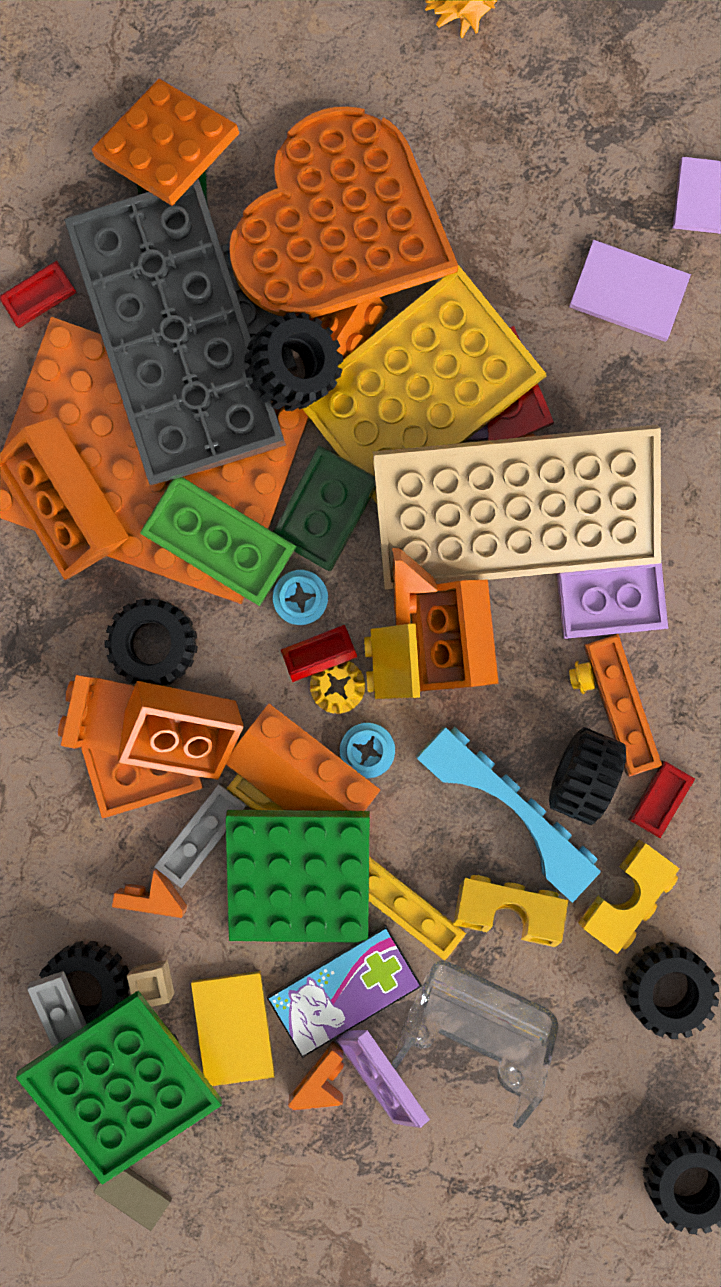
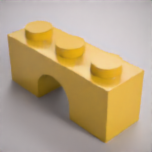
M641 840L637 841L619 866L633 880L634 891L631 898L622 904H611L598 895L578 922L585 931L616 954L622 948L625 950L632 944L637 935L635 929L642 920L647 921L650 919L657 908L655 903L663 892H669L678 880L676 873L680 868Z
M471 875L470 879L464 878L460 884L453 925L488 932L493 926L495 912L499 909H511L520 916L523 923L521 940L556 947L563 940L568 900L559 898V894L553 891L539 890L538 893L525 891V886L521 884L507 882L504 883V886L492 884L491 879L488 877Z

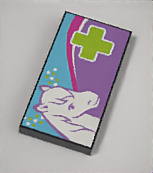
M384 925L369 934L368 940L355 942L268 994L267 1000L303 1058L422 987V984L388 926Z

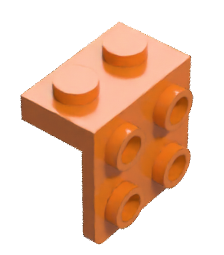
M376 298L318 316L317 318L322 321L321 327L324 329L329 327L333 331L330 335L332 340L338 339L340 347L336 349L337 354H342L343 359H345L368 340L388 307L380 298Z
M76 675L75 681L69 682L65 699L67 702H70L67 716L63 715L59 723L58 736L62 737L61 746L74 749L84 747L118 755L125 708L135 686L87 675Z

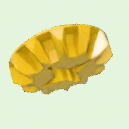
M346 661L313 674L310 681V692L313 700L320 708L326 712L341 714L354 709L360 703L365 692V680L360 669L354 663ZM328 673L333 677L335 676L338 680L350 676L351 679L344 686L347 699L342 695L340 696L337 692L330 693L327 696L324 694L331 686Z

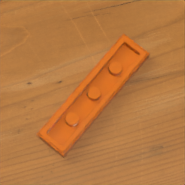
M619 634L585 644L584 648L591 664L614 738L626 746L624 768L627 776L630 777L662 766Z

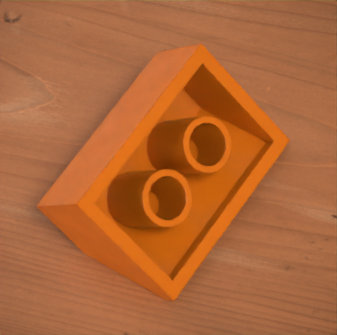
M488 579L436 584L437 592L416 593L417 612L411 613L412 624L416 625L420 691L499 684Z
M137 681L125 708L118 762L219 780L244 727L237 702L221 697Z

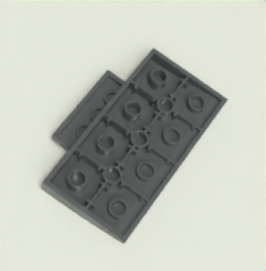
M199 179L189 187L173 206L152 193L146 192L64 219L149 484L154 485L285 446L275 410L271 407L272 401L270 399L264 403L259 398L262 393L258 389L256 391L252 390L250 384L253 383L252 377L246 378L245 370L250 367V364L244 363L245 354L250 351L247 349V346L255 338L254 335L279 316L253 303L239 287L231 266L230 243L220 246ZM282 346L281 355L285 367L289 372L297 370L291 348Z

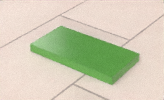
M183 477L172 479L140 531L141 535L258 606H261L296 549V546Z

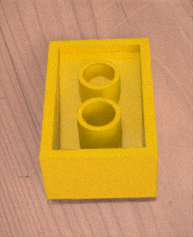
M404 624L370 629L371 636L364 637L365 658L372 657L373 671H366L367 691L374 692L375 699L419 698L420 685L416 625Z

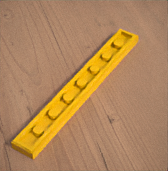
M238 774L226 788L253 810H283ZM369 856V902L445 961L466 935V932L459 926L453 925V921Z

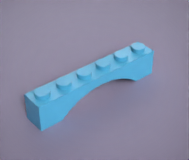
M443 726L416 755V758L443 783L463 784L481 789L499 798L511 807L522 819L533 837L540 857L542 874L573 903L600 874L601 871L594 865L598 859L583 845L577 850L568 841L572 835L558 822L551 826L542 817L546 811L535 800L530 798L527 802L524 801L517 794L521 788L508 775L505 774L502 778L496 775L491 770L495 763L482 751L475 755L465 745L470 740L455 726L451 731Z

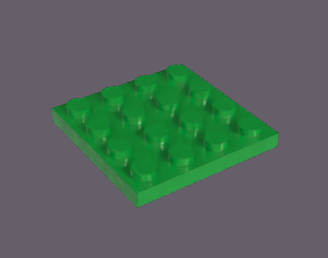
M227 810L226 851L229 941L361 942L368 940L370 811Z
M139 990L19 1069L16 1075V1079L102 1185L222 1106V1098Z

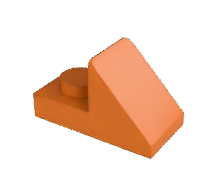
M392 548L396 625L410 624V613L417 612L416 593L437 592L438 589L435 578L400 548Z
M157 869L153 871L150 893L145 892L146 887L125 884V888H119L113 897L112 907L177 918H182L187 909L186 903L170 880Z
M332 1041L289 1095L288 1106L292 1110L340 1106L343 1104V1094L326 1081L327 1079L333 1081L344 1067V1063L341 1062L343 1060V1050L335 1042Z

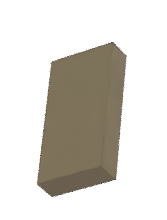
M129 1168L103 1185L99 1182L93 1191L149 1231H152L172 1200V1197Z

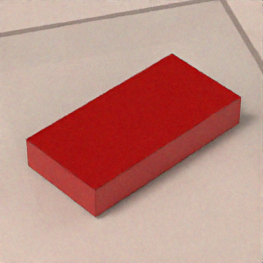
M56 260L1 294L0 301L15 325L21 328L77 292Z
M345 625L281 649L292 682L357 657Z
M662 761V766L656 771L628 820L656 837L661 838L695 778L670 763Z

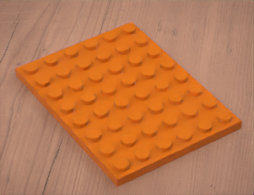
M51 317L3 449L23 427L57 417L129 536L124 543L107 555V557L242 605L245 597L140 534V531L172 480L150 485L101 334ZM284 406L280 409L274 408L286 444L285 446L183 476V478L265 528L270 529L309 420L308 415L303 409L299 410L297 408L294 411H285ZM0 474V519L34 530Z

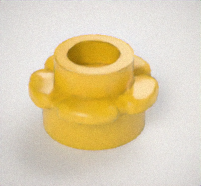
M575 661V668L569 669L573 690L580 689L581 694H585L586 691L595 689L590 662L580 664L579 661Z

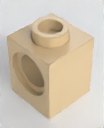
M168 959L134 966L127 974L131 995L139 990L151 1007L169 1003L175 994Z

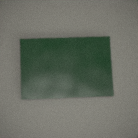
M318 445L273 533L295 545L296 549L294 552L321 568L332 571L376 490L375 476L323 446Z

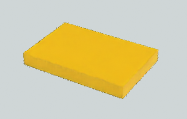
M261 971L192 980L191 986L203 1074L212 1086L274 1078L275 1069Z

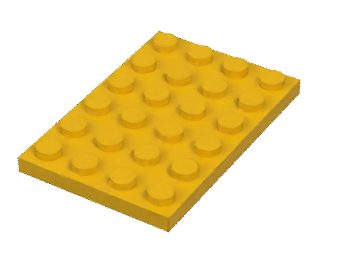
M458 265L457 273L443 277L343 359V362L337 366L342 369L341 377L335 380L337 382L335 388L329 391L326 396L303 408V410L340 457L375 476L374 451L464 443L544 379L546 373ZM375 490L374 493H373V495H372V499H373V500L376 502V504H377V497H376V490Z

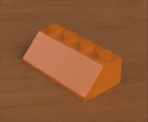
M57 417L23 427L0 453V474L64 580L73 577L111 554L129 538L122 523L118 520L104 493L98 487L86 463L80 457L68 433L63 429Z
M269 703L238 742L226 763L229 768L283 810L365 811L380 792L377 786Z

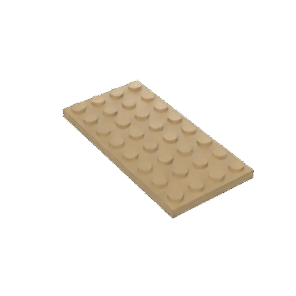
M657 424L373 452L385 590L393 589L392 548H400L435 578L436 584L461 580H491L661 563V428Z

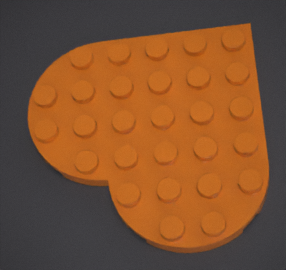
M333 107L317 111L300 120L287 132V138L280 150H277L275 157L274 173L277 189L261 195L247 206L236 229H233L230 239L231 266L239 287L260 308L282 317L292 312H295L296 317L301 313L309 314V318L326 315L458 272L457 260L406 138L386 118L383 117L380 120L365 114V109L357 107Z

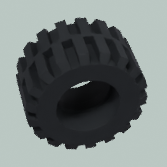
M295 312L287 313L283 317L279 316L255 334V338L247 346V349L250 351L245 354L244 363L250 364V367L245 370L246 378L252 377L253 383L250 384L252 390L256 391L258 389L262 393L259 398L264 403L271 399V407L280 409L284 406L285 411L306 408L333 390L337 385L335 380L341 377L342 369L337 366L343 362V355L337 354L336 350L340 347L338 339L332 340L330 335L333 331L329 327L326 329L321 327L322 321L317 317L311 321L309 320V314L301 313L296 317ZM282 346L293 349L302 358L305 366L304 379L294 376L285 367L281 355Z
M151 598V600H136V603L133 604L128 603L122 607L124 610L121 613L116 612L112 617L114 620L112 626L108 625L106 633H109L108 640L104 641L105 648L109 650V655H106L109 663L114 664L115 668L113 670L118 675L125 677V680L129 683L136 684L137 681L162 686L173 683L174 680L186 674L185 671L194 662L192 659L194 653H197L198 646H196L195 641L197 633L193 630V623L184 614V611L171 603ZM150 622L163 625L171 637L169 654L163 661L156 664L142 662L136 656L133 648V639L137 630L142 625Z
M586 727L579 730L567 746L555 773L549 794L550 809L588 825H592L599 820L608 808L619 785L626 762L625 744Z
M83 941L75 942L70 947L69 945L47 962L48 964L39 974L41 978L64 971L67 977L70 972L84 971L90 973L98 980L102 989L101 1001L92 1006L78 1004L86 1024L130 995L128 994L129 984L126 978L129 970L127 965L121 966L120 961L122 957L118 953L113 956L109 952L111 947L106 944L102 948L98 947V942L90 941L88 944H83Z
M659 942L655 943L656 948L651 949L649 946L643 948L644 955L639 958L635 954L631 959L635 963L633 967H626L625 974L628 979L623 981V989L627 994L624 997L632 1013L647 1030L651 1029L655 1035L662 1038L666 1034L670 1039H678V1034L680 1033L685 1038L693 1036L692 1029L697 1028L699 1031H702L706 1027L702 1022L706 1018L712 1021L715 1015L711 1011V1007H718L719 999L715 996V992H720L719 985L713 980L716 976L712 969L687 947L683 948L677 943L670 942V946H667L665 943ZM671 972L685 974L688 987L684 998L676 1005L670 1007L655 1005L653 1002V989L656 982L662 976Z
M679 1131L678 1138H673L669 1134L664 1137L667 1142L663 1145L657 1142L653 1146L656 1153L654 1155L648 1153L646 1157L649 1167H643V1176L647 1181L644 1182L645 1189L662 1219L667 1224L671 1222L674 1229L682 1232L685 1227L689 1234L696 1235L697 1230L700 1228L705 1234L712 1232V1225L717 1224L719 1228L721 1227V1148L708 1136L704 1139L701 1133L693 1131L690 1137L686 1131ZM694 1167L708 1170L707 1182L698 1193L690 1196H681L674 1193L675 1182L682 1172Z

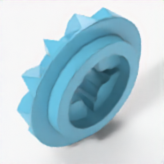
M294 570L288 572L275 585L273 591L275 610L288 623L294 625L310 624L318 620L327 608V588L320 577L310 571ZM297 583H300L304 593L316 594V597H311V599L305 601L303 613L297 602H286L285 600L296 595Z
M361 723L350 728L343 736L340 744V757L365 778H374L385 773L392 765L395 757V744L390 733L380 725ZM371 736H374L373 749L382 756H369L362 765L360 764L362 752L353 744L365 745L368 740L370 741Z

